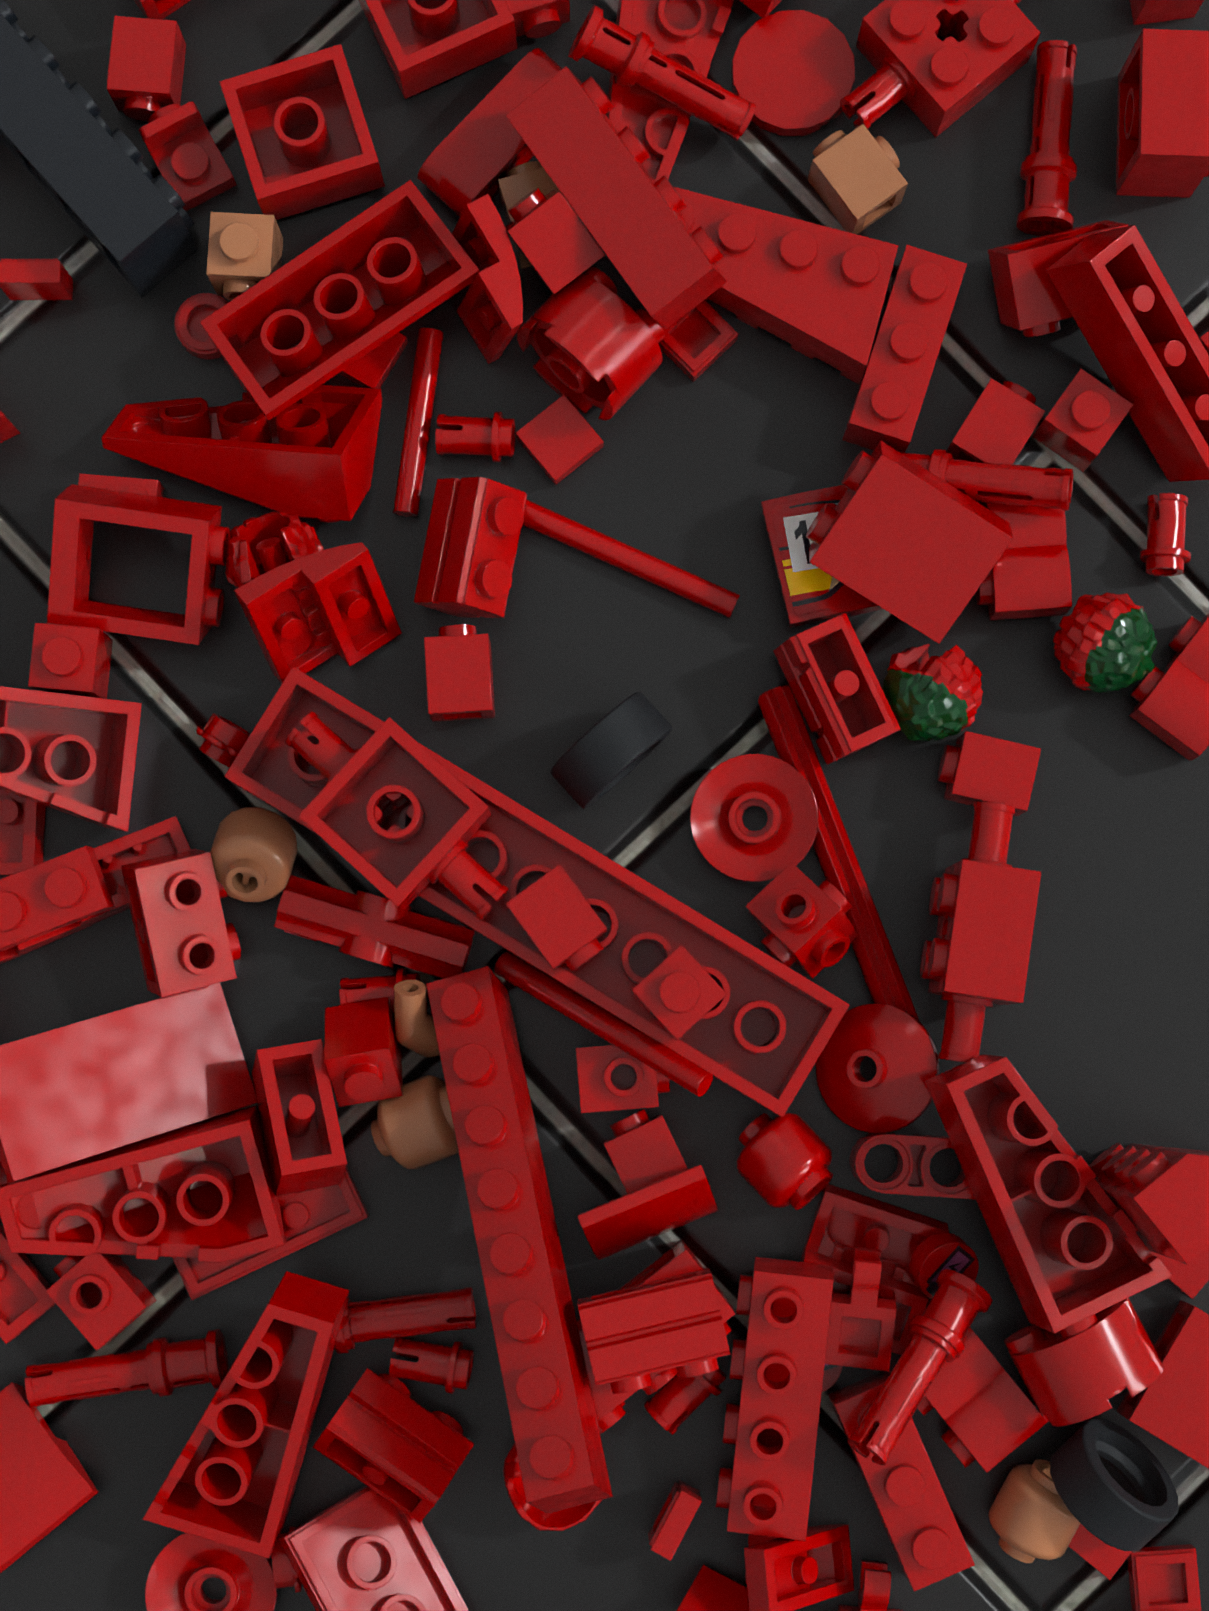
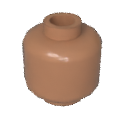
M245 807L231 812L220 822L210 853L216 880L222 884L229 897L243 902H263L275 898L287 886L298 849L296 834L288 821L276 812L261 807Z
M431 1075L420 1077L403 1084V1096L378 1101L377 1119L371 1123V1132L375 1145L383 1156L388 1157L392 1155L395 1161L402 1167L414 1170L459 1152L446 1084L441 1078Z
M1042 1459L1034 1460L1032 1465L1021 1464L1014 1466L1010 1470L988 1514L992 1528L1000 1536L998 1544L1001 1549L1014 1559L1024 1563H1033L1035 1558L1053 1560L1062 1557L1081 1524L1068 1510L1057 1493L1050 1474V1462Z

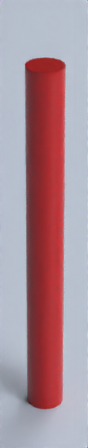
M526 499L523 526L728 618L731 617L740 597L739 594Z
M510 952L503 953L497 960L494 968L495 974L698 1097L703 1096L711 1086L713 1081L712 1073Z

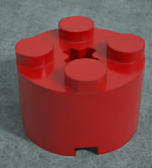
M589 267L583 275L580 274L556 294H552L518 330L517 340L523 352L530 344L533 346L540 357L533 365V368L558 395L562 396L565 394L575 408L585 414L593 405L602 409L598 419L606 421L610 420L662 364L663 356L658 343L665 337V331L647 311L642 309L634 311L617 295L618 291L615 284L604 272L595 267Z
M1129 1298L1059 1332L1052 1333L1036 1325H1030L1013 1333L1004 1341L1039 1412L1047 1422L1050 1421L1051 1425L1056 1427L1078 1423L1112 1409L1113 1407L1108 1399L1119 1394L1126 1387L1131 1397L1135 1396L1150 1386L1164 1370L1158 1353Z

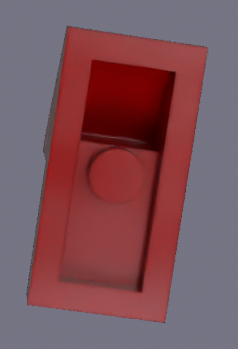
M848 1524L807 1526L806 1541L749 1534V1547L744 1548L749 1611H794L854 1591Z

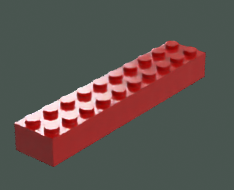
M292 667L224 777L317 834L298 815L321 792L328 780L297 751L285 744L287 736L295 727L309 741L317 745L319 740L300 723L307 714L314 711L319 715V719L351 748L356 750L367 742L384 721L295 667ZM420 744L490 808L492 815L466 842L469 845L466 852L502 885L505 884L509 891L497 903L481 887L476 886L474 888L494 908L481 921L472 910L439 880L435 884L430 882L419 893L418 897L712 1073L713 1077L783 1118L850 1004ZM406 801L400 807L395 806L391 802L387 803L382 812L388 820L382 828L386 831L393 825H397L402 829L406 828L411 822L406 812L412 803ZM559 864L607 928V932L597 939L604 950L574 972H571L566 963L553 970L506 905L509 900ZM682 944L727 995L680 1039L674 1040L631 991Z

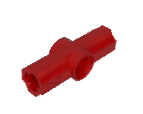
M293 875L290 876L287 886L283 890L274 925L275 928L282 929L286 933L338 946V952L390 968L397 964L443 979L463 973L475 935L474 930L467 929L465 926L411 912V906L402 911L384 897L357 890L355 895Z

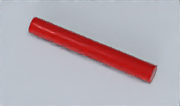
M420 328L418 332L393 509L394 514L405 517H417L419 512L443 341V332L433 328Z

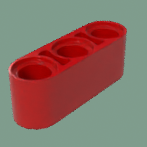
M535 48L530 51L433 150L421 166L417 178L459 217L467 204L482 196L489 194L492 200L499 193L498 179L508 177V172L512 168L529 162L534 156L506 115L563 68L541 48Z
M869 1133L860 1138L852 1147L849 1158L851 1172L858 1182L872 1191L884 1194L975 1199L962 1167L956 1180L949 1184H938L930 1174L929 1166L935 1153L947 1148L954 1150L947 1136ZM887 1144L893 1148L897 1155L898 1163L896 1170L892 1176L885 1180H873L865 1170L864 1161L866 1154L876 1145Z

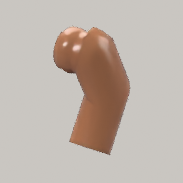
M418 980L398 982L394 986L396 1040L402 1046L421 1056L428 1058L439 1056L433 1017L427 1014L426 985Z

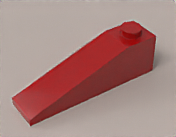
M257 1106L216 1116L12 1183L0 1185V1217L11 1253L91 1256L95 1253L135 1255L136 1259L158 1260L159 1257L196 1258L198 1262L222 1263L281 1247L286 1243L279 1198L275 1195Z

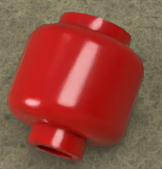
M764 1113L751 1122L739 1137V1141L744 1145V1148L737 1159V1170L762 1199L773 1208H784L791 1205L795 1210H799L810 1203L833 1178L832 1172L828 1169L832 1161V1150L804 1119L797 1114L785 1113L783 1118L778 1116L772 1120L767 1113Z

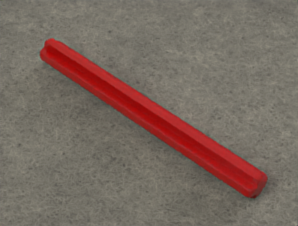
M787 685L767 690L760 695L758 704L779 758L799 771L814 793L819 820L813 846L826 880L833 884L852 905L846 916L859 935L851 944L874 1004L898 1007L919 1020L792 690Z

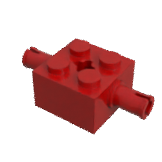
M884 0L863 17L856 42L858 50L877 72L849 95L841 98L840 106L848 119L857 114L859 118L853 122L856 128L864 124L869 129L873 122L902 99L936 138L1029 61L1041 32L1018 8L1017 4L1022 0ZM937 36H941L946 39L942 41Z
M314 711L307 714L300 723L319 740V743L314 745L294 727L287 736L285 744L297 751L328 781L321 792L298 817L402 911L409 906L430 882L435 884L439 880L472 910L480 921L483 920L494 908L474 888L476 886L481 887L497 903L509 891L505 884L502 885L466 852L469 846L466 842L492 815L490 808L390 717L362 747L354 750L319 719V715ZM406 801L412 803L406 812L411 819L410 824L406 828L402 829L397 825L391 826L387 831L382 828L388 820L382 812L387 803L391 802L398 807L402 806Z
M974 802L975 813L968 858H962L961 861L947 867L942 877H935L932 884L929 915L939 916L936 938H933V941L926 940L923 947L920 978L930 979L928 994L941 995V1000L948 1001L941 1052H939L938 1059L965 1063L978 1057L986 1007L993 1008V1004H1019L1024 1001L1041 871L1015 868L1012 865L1006 864L1012 819L1016 809L1013 806L992 802Z

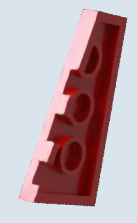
M618 0L616 25L634 35L641 31L651 36L650 40L655 42L654 49L681 65L683 64L707 77L712 58L725 29L734 0ZM611 73L608 98L615 108L608 112L606 116L618 132L628 126L646 148L651 157L642 165L654 182L662 176L669 179L690 123L691 114L637 84H634L632 88L627 85L622 87L615 83V75Z

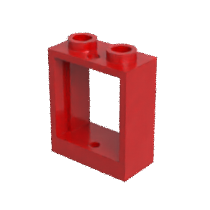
M74 484L68 486L55 498L47 623L99 628L106 632L199 645L212 626L218 627L220 625L224 608V589L215 588L217 565L224 566L226 562L225 543L230 539L229 528L220 526L222 506ZM94 520L192 535L185 614L89 601Z

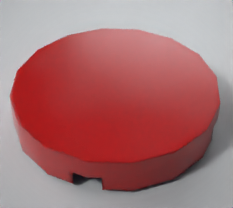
M805 10L778 11L768 15L765 19L757 20L741 37L732 59L733 93L756 104V110L751 120L759 128L780 136H806L820 130L821 126L829 123L833 118L835 119L843 111L840 106V99L851 93L855 81L854 55L845 35L827 18Z

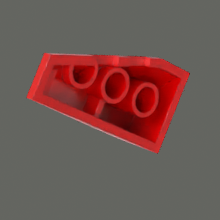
M321 385L271 420L264 416L246 392L242 393V400L216 407H209L207 401L201 397L126 404L101 439L104 449L275 511L285 512L290 516L298 515V517L316 518L322 522L351 521L371 487L382 408L381 389Z

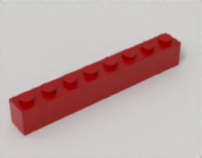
M488 966L427 983L426 986L526 1502L548 1514L613 1497L508 990Z

